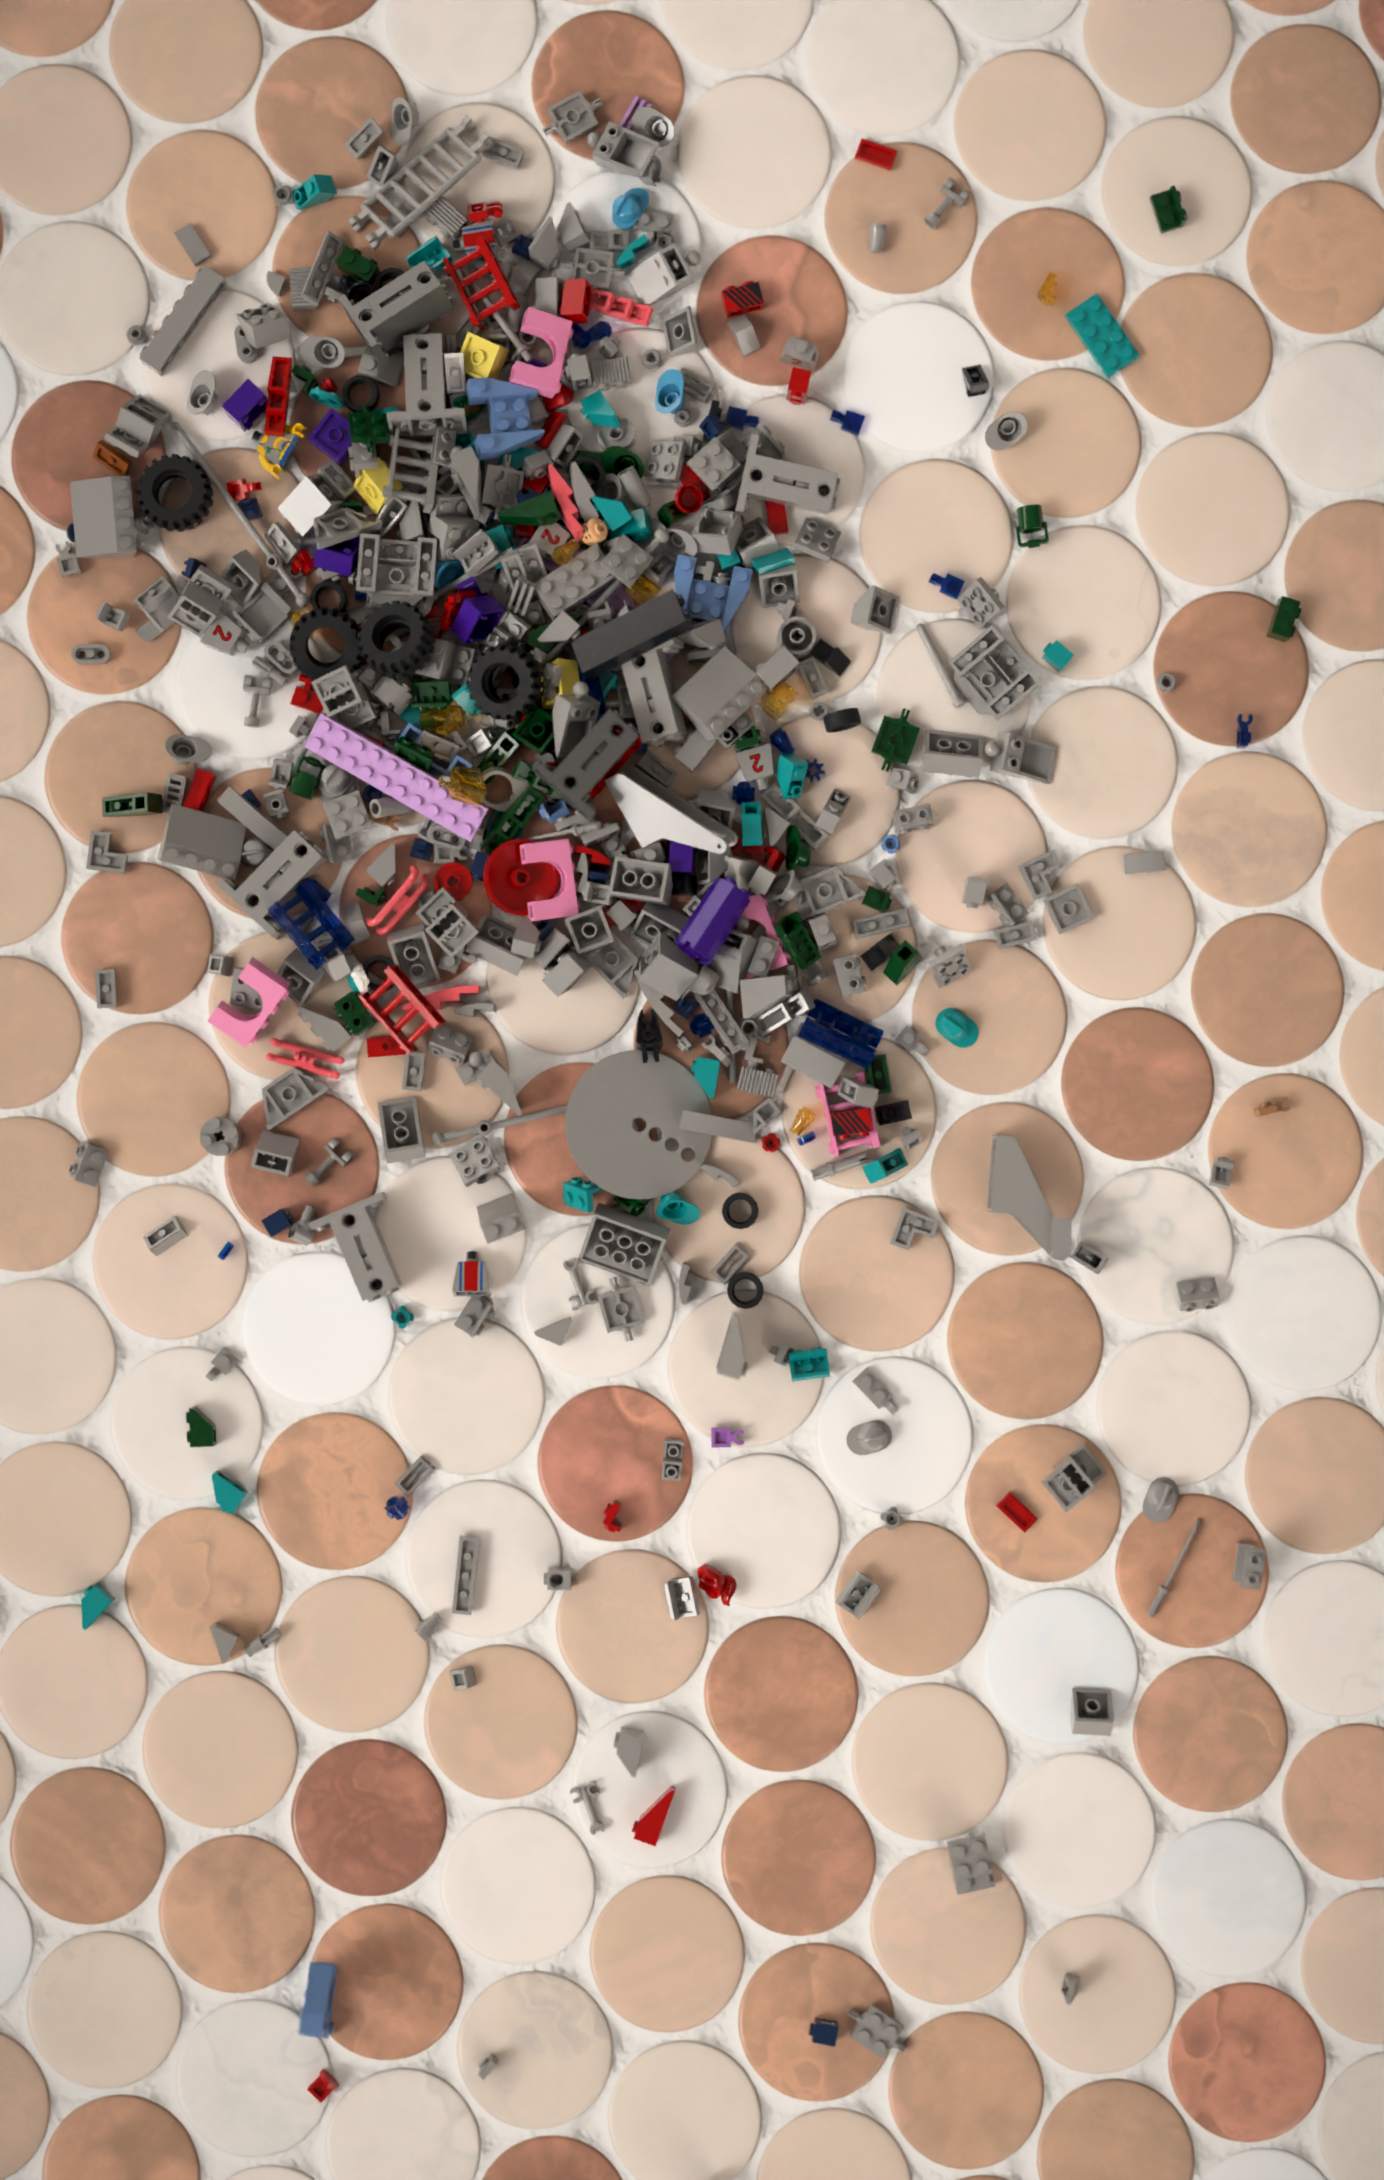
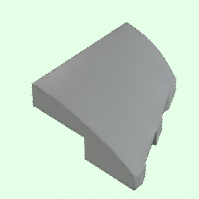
M725 855L724 861L728 862V870L724 871L725 879L727 877L731 878L736 882L738 888L749 892L750 886L748 885L758 868L759 862Z

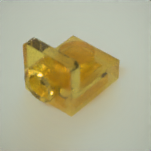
M1051 271L1040 288L1037 297L1040 298L1039 300L1042 303L1053 306L1057 300V296L1052 294L1057 284L1055 282L1057 275Z

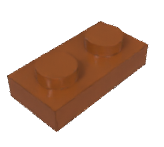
M100 440L97 442L92 457L118 476H127L132 461L105 441Z

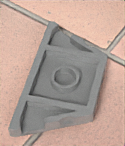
M347 507L313 518L316 543L319 550L360 536V533L367 534L382 529V521L378 519L375 522L367 519V515L355 512Z
M832 866L800 879L804 891L798 895L796 912L799 913L802 920H805L866 894L839 868Z
M611 932L614 942L582 954L593 964L592 967L624 999L639 959Z
M294 1067L262 1088L268 1131L329 1091L330 1088Z

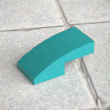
M645 234L632 242L623 251L617 260V268L624 269L634 264L635 254L648 248V239Z

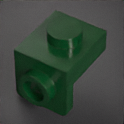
M294 365L291 372L294 377L306 383L303 392L309 397L310 390L318 386V380L309 368L303 365L301 367Z

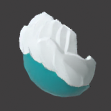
M362 964L350 967L351 973L347 977L350 988L357 993L369 991L370 987L367 986L370 981L363 970Z

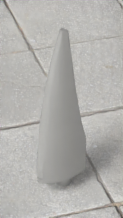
M391 497L389 506L385 505L377 517L378 520L382 521V529L368 534H378L382 539L405 514L411 501Z

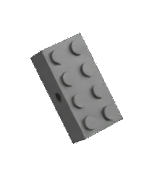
M596 543L535 583L536 586L533 593L552 621L562 611L570 612L617 579L600 566L605 555Z

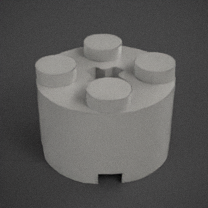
M800 616L790 617L780 626L777 637L780 649L784 646L796 659L809 655L814 648L816 630L813 624L806 618ZM795 634H798L799 641H795Z
M382 676L369 692L375 699L379 698L378 700L384 707L399 717L413 700V693L408 686L402 682L399 683L395 679H389L387 676Z
M212 1118L203 1125L200 1132L201 1145L212 1155H229L235 1152L242 1142L240 1127L229 1118ZM223 1132L225 1139L219 1140L217 1135Z

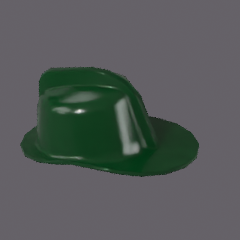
M612 446L607 448L601 456V462L609 473L617 476L625 468L634 466L640 479L643 477L645 472L644 464L635 452L620 446Z
M791 825L786 835L787 870H792L795 866L808 867L811 856L810 846L805 840L800 838L798 827Z

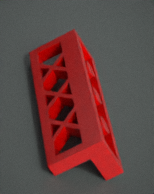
M198 768L183 807L203 812L217 776L212 772Z

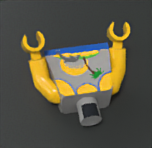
M300 423L286 425L284 437L267 436L257 430L252 435L251 440L259 444L257 452L264 470L271 473L278 480L280 479L278 473L285 472L301 442L299 437L304 438L305 436L301 431L307 429V427Z

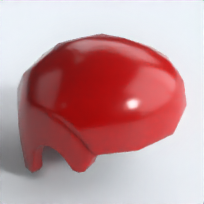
M686 484L677 490L675 504L681 512L691 514L698 511L702 506L703 494L698 487Z

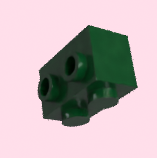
M345 246L336 260L339 270L357 281H366L371 286H373L380 273L378 263L370 257L366 259L354 247L349 248Z
M1284 596L1277 601L1266 637L1285 642L1290 637H1293L1296 626L1293 625L1295 619H1298L1301 613V608H1299L1300 601Z
M354 991L334 1003L336 1007L334 1011L339 1019L343 1017L347 1023L344 1026L350 1035L358 1036L376 1024Z
M887 1055L866 1057L864 1069L865 1073H869L870 1079L867 1080V1084L879 1089L878 1094L892 1092Z

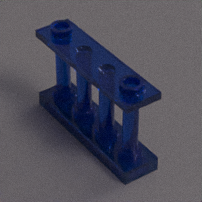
M305 880L294 890L297 894L295 897L282 906L276 901L268 909V912L304 954L309 964L318 970L327 962L323 958L338 946L342 950L346 949L355 941V938L311 884ZM303 901L309 910L293 921L287 914V911ZM315 916L321 923V926L305 936L299 927ZM327 931L334 940L318 951L311 942Z

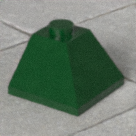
M536 706L526 715L512 733V736L540 756L555 750L553 716Z

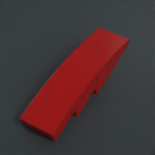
M273 356L265 410L267 416L264 433L267 436L284 437L292 371V358Z

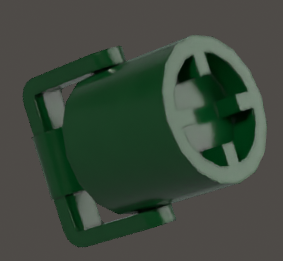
M1027 505L1018 508L1019 526H1016L1019 547L1035 548L1040 547L1042 544H1047L1049 542L1047 522H1043L1041 505ZM1045 530L1046 539H1036L1021 543L1020 533L1028 534Z
M299 756L292 772L294 777L288 791L302 798L312 800L326 766L321 764L320 760L311 756ZM303 760L312 766L321 768L318 777L300 770Z

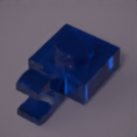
M729 406L725 422L730 423V428L744 430L745 425L756 428V425L759 424V417L747 416L748 410Z
M833 410L830 421L842 424L840 430L858 436L865 416L847 410L845 415Z
M933 573L929 579V583L941 587L940 593L955 600L958 598L965 582L948 573L945 578Z
M1242 714L1237 716L1236 749H1244L1251 742V732H1248L1247 726L1252 723V714L1248 715L1247 722L1242 720Z

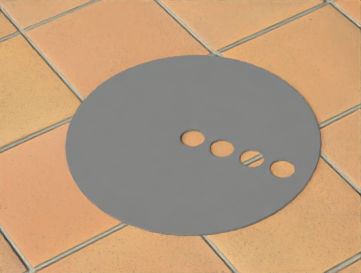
M630 1050L610 1055L594 1064L575 1085L565 1114L567 1143L574 1161L580 1170L601 1189L628 1199L657 1198L683 1186L696 1174L703 1164L712 1135L679 1129L683 1110L712 1115L708 1099L699 1082L684 1066L662 1054H659V1062H655L654 1052L647 1051V1063H643L642 1050ZM635 1118L645 1120L646 1128L643 1131L638 1132L633 1129L632 1122ZM659 1128L662 1131L660 1141L654 1142L649 1138L650 1129ZM671 1137L675 1138L679 1143L678 1149L673 1152L668 1151L665 1147V1141ZM687 1147L695 1152L694 1159L689 1162L684 1161L681 1157L682 1150Z

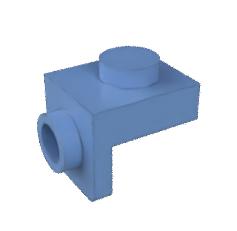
M562 799L549 807H546L542 801L540 809H538L543 820L547 818L550 825L556 822L557 819L571 814L566 801Z

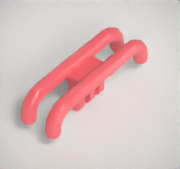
M410 866L411 875L399 889H396V893L390 896L391 899L385 902L386 905L373 919L367 918L365 920L366 925L373 927L378 925L392 909L397 912L385 927L376 928L377 934H388L427 889L429 878L426 874H422L419 887L410 897L405 895L419 875L417 866Z
M276 1038L270 1040L271 1045L296 1053L294 1059L268 1053L266 1055L267 1060L333 1079L340 1078L339 1072L315 1066L316 1059L319 1058L343 1064L345 1061L343 1057Z

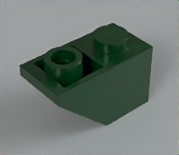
M905 940L892 953L883 973L895 985H898L923 957Z
M197 1407L189 1408V1412H186V1422L189 1423L190 1431H187V1442L190 1443V1447L217 1445L216 1425Z

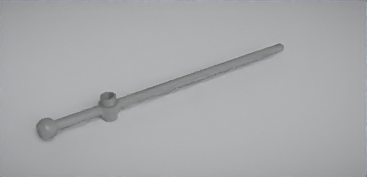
M174 422L177 428L172 424L173 430L266 555L268 567L272 570H277L296 596V604L299 607L305 608L310 604V596L301 592L284 569L283 558L271 551L181 426Z
M663 528L655 531V538L644 549L649 555L660 543L668 541L669 534ZM616 579L577 623L583 627L588 621L587 612L599 610L604 601H607L623 583ZM568 642L557 643L547 653V661L539 671H542L546 667V663H549ZM520 684L509 694V700L515 698Z
M567 1105L491 1123L482 1120L477 1126L444 1134L436 1131L431 1134L432 1143L437 1147L443 1145L444 1141L479 1133L486 1136L495 1129L566 1113ZM486 1124L488 1126L487 1131H482L481 1126Z

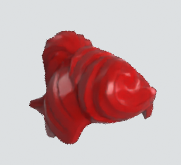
M703 1564L697 1569L700 1579L699 1588L705 1590L712 1599H717L721 1596L723 1605L730 1606V1599L737 1585L735 1578L731 1575H724L711 1565Z

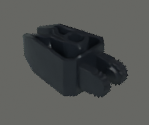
M651 1009V1020L648 1023L644 1020L643 1010L640 1011L638 1017L636 1046L639 1050H642L643 1063H647V1051L654 1050V1060L659 1062V1050L663 1047L660 1026L653 1009Z

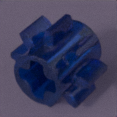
M816 758L814 762L808 763L805 778H810V783H812L813 779L820 781L819 774H825V771L821 770L824 764L816 763ZM816 767L815 770L818 772H815L814 775H811V771L808 769Z
M739 782L737 786H733L732 800L736 799V802L742 805V802L754 801L755 787H751L749 782Z
M701 1013L692 1017L693 1021L690 1023V1029L694 1035L699 1034V1038L712 1034L711 1030L714 1028V1025L708 1016L705 1017V1014Z
M393 1496L388 1499L384 1509L387 1511L386 1514L390 1519L395 1517L399 1520L407 1515L410 1507L404 1497L399 1499L398 1496Z

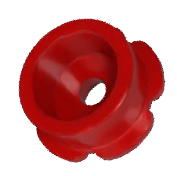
M330 377L322 379L323 384L321 388L324 391L334 393L338 390L337 385Z
M770 1133L762 1138V1148L765 1151L775 1152L778 1150L780 1139L775 1134Z

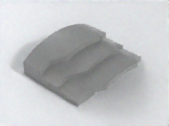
M360 533L356 591L367 593L374 603L379 605L386 602L392 604V601H399L401 604L402 602H408L411 606H415L424 597L433 596L438 539L418 537V541L381 539L378 534Z
M993 625L948 662L955 670L954 685L978 714H992L997 721L1042 684Z

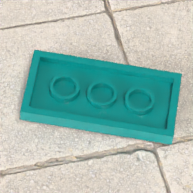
M1097 293L1065 314V318L1107 379L1139 358V353Z

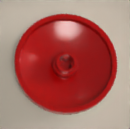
M514 839L496 847L487 858L483 870V884L491 902L503 912L515 916L529 915L527 903L553 898L559 885V872L553 865L546 862L522 864L519 845L537 843L529 839Z

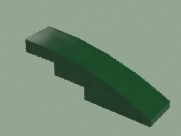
M518 759L511 774L512 778L564 800L532 771L533 764ZM568 780L565 782V785L572 788L575 786V783ZM589 795L583 800L584 802L588 800Z
M529 785L504 812L479 846L491 854L496 847L512 840L519 828L525 826L545 796Z

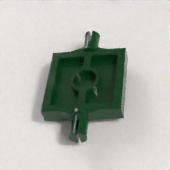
M365 405L362 407L363 413H348L350 442L367 444V451L370 452L371 450L374 452V444H389L390 435L387 414L370 413V407L367 406L366 410Z
M903 708L900 718L897 719L885 715L883 717L871 753L880 755L885 759L881 768L885 772H889L892 762L907 765L920 728L907 722L910 713L908 709L904 716L906 709Z

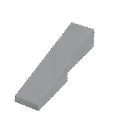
M775 783L761 795V798L779 816L788 821L790 826L796 825L798 827L800 837L815 852L820 850L830 840L828 834L815 826L816 823L801 810L800 806L792 799L783 798L781 788Z

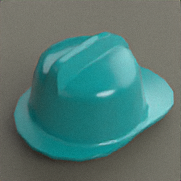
M947 1008L938 1014L935 1026L941 1036L962 1048L972 1046L978 1038L977 1025L961 1011Z
M669 1193L661 1196L660 1205L656 1210L659 1218L682 1225L694 1223L700 1217L699 1208L692 1203L686 1202L679 1193Z

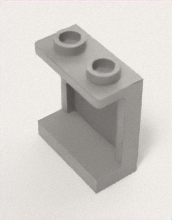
M266 582L260 586L261 590L238 613H233V616L236 618L234 622L241 629L245 627L249 631L247 635L254 642L258 640L261 644L294 614V611Z
M1237 1542L1232 1581L1241 1582V1586L1244 1588L1261 1590L1266 1551L1254 1544Z

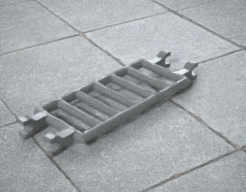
M468 115L462 119L460 125L454 130L449 127L439 134L361 203L360 208L362 211L357 216H352L348 219L356 233L361 231L363 225L370 218L380 227L377 231L365 237L374 250L380 246L381 241L387 236L395 238L481 162L482 157L479 154L494 145L486 132L480 135L479 140L472 147L462 139L466 133H471L476 129ZM448 137L472 158L464 166L441 145ZM434 149L458 170L451 178L447 177L427 158ZM420 162L444 183L436 191L413 170ZM406 174L429 195L422 203L398 182ZM393 187L415 208L408 216L384 195L390 188ZM377 200L384 204L401 221L393 229L370 208Z

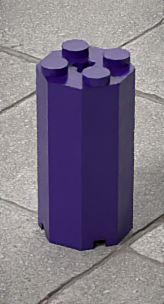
M729 877L725 880L722 878L715 879L675 940V944H679L677 946L678 949L694 960L700 958V963L710 964L748 906L751 894L745 889L738 888L736 882Z

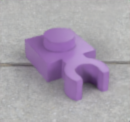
M711 1427V1447H731V1442L743 1445L744 1441L737 1440V1435L744 1434V1430H736L734 1433H731V1427Z

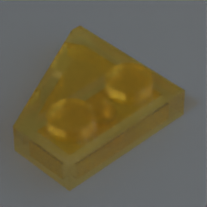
M641 574L631 589L623 584L637 607L651 601L661 590L658 585L643 574Z

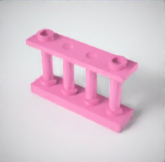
M864 1072L855 1074L856 1078L853 1079L866 1083ZM818 1082V1086L815 1089L817 1098L821 1097L831 1139V1142L828 1143L830 1154L838 1157V1150L865 1144L871 1145L872 1149L881 1147L872 1108L855 1105L849 1101L828 1105L825 1094L838 1092L840 1083L834 1084L832 1088H829L827 1086L824 1087L822 1083ZM854 1107L871 1108L874 1131L869 1132V1136L836 1143L835 1136H833L830 1113Z

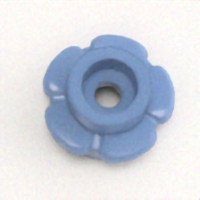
M887 835L882 839L881 847L889 854H893L899 849L900 842L895 835Z

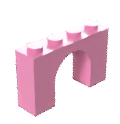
M529 307L524 313L520 331L545 340L552 350V363L546 367H536L517 360L512 366L509 383L538 389L539 395L552 398L556 393H559L562 384L559 382L560 375H563L565 371L564 366H566L563 362L564 358L568 356L570 348L567 344L573 335V329L571 328L573 321Z
M569 839L519 845L522 864L546 862L553 865L561 876V887L556 896L549 900L527 903L529 920L539 921L579 914L580 902L576 897L578 885L574 881L575 864L571 860L573 848L572 844L569 843Z
M757 894L750 896V902L741 916H745L749 921L760 924L766 931L767 938L779 942L768 971L770 973L787 966V961L790 959L786 950L782 951L780 945L782 941L776 935L773 925H776L772 914L769 915L766 909L769 907L766 897ZM747 972L745 979H754L759 976Z
M254 957L251 958L238 978L260 994L263 1001L262 1011L254 1015H246L221 1001L208 1020L209 1023L244 1047H247L250 1042L253 1044L260 1035L257 1031L260 1028L264 1029L270 1021L267 1019L269 1014L274 1015L280 1007L277 1004L279 1000L282 999L284 1001L290 993L288 988L291 983Z

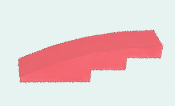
M592 289L590 311L644 327L649 326L654 311L652 306L634 303L631 299L615 296L611 292Z
M550 464L548 465V476L552 494L567 528L576 541H579L583 537V528L577 521L578 509L572 503L574 501L573 491L553 465Z
M480 986L454 987L440 990L424 997L436 1010H442V1002H461V994H480ZM409 1002L403 1005L402 1010L409 1011L412 1008V1003Z

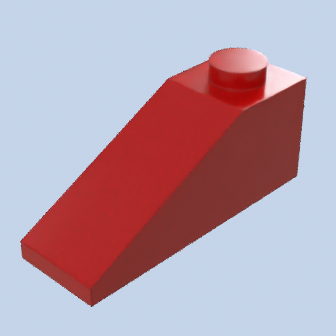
M674 1786L665 1791L640 1816L639 1821L635 1820L631 1831L634 1832V1839L656 1847L675 1793Z

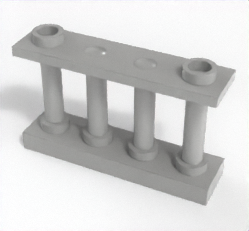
M396 428L394 435L390 434L389 446H392L388 482L387 486L384 485L382 497H386L385 505L389 506L391 497L417 501L424 505V513L431 514L434 505L438 464L433 462L436 435L433 436L432 442L427 444L399 438L400 428ZM402 446L427 451V454H430L429 459L421 460L397 455V447ZM395 463L425 468L428 471L427 476L419 477L394 472ZM393 480L423 485L426 488L425 493L417 494L392 489Z

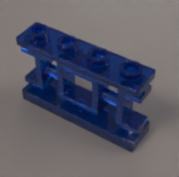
M814 999L813 1002L816 1007L810 1010L807 1016L816 1020L806 1017L798 1036L868 1069L876 1053L874 1048H877L884 1031L821 1000Z

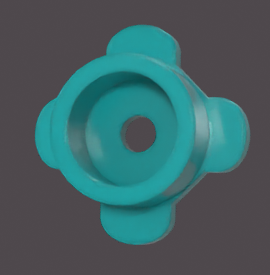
M402 1305L396 1313H392L391 1319L398 1324L399 1328L403 1329L409 1321L414 1320V1315L407 1311L406 1306Z

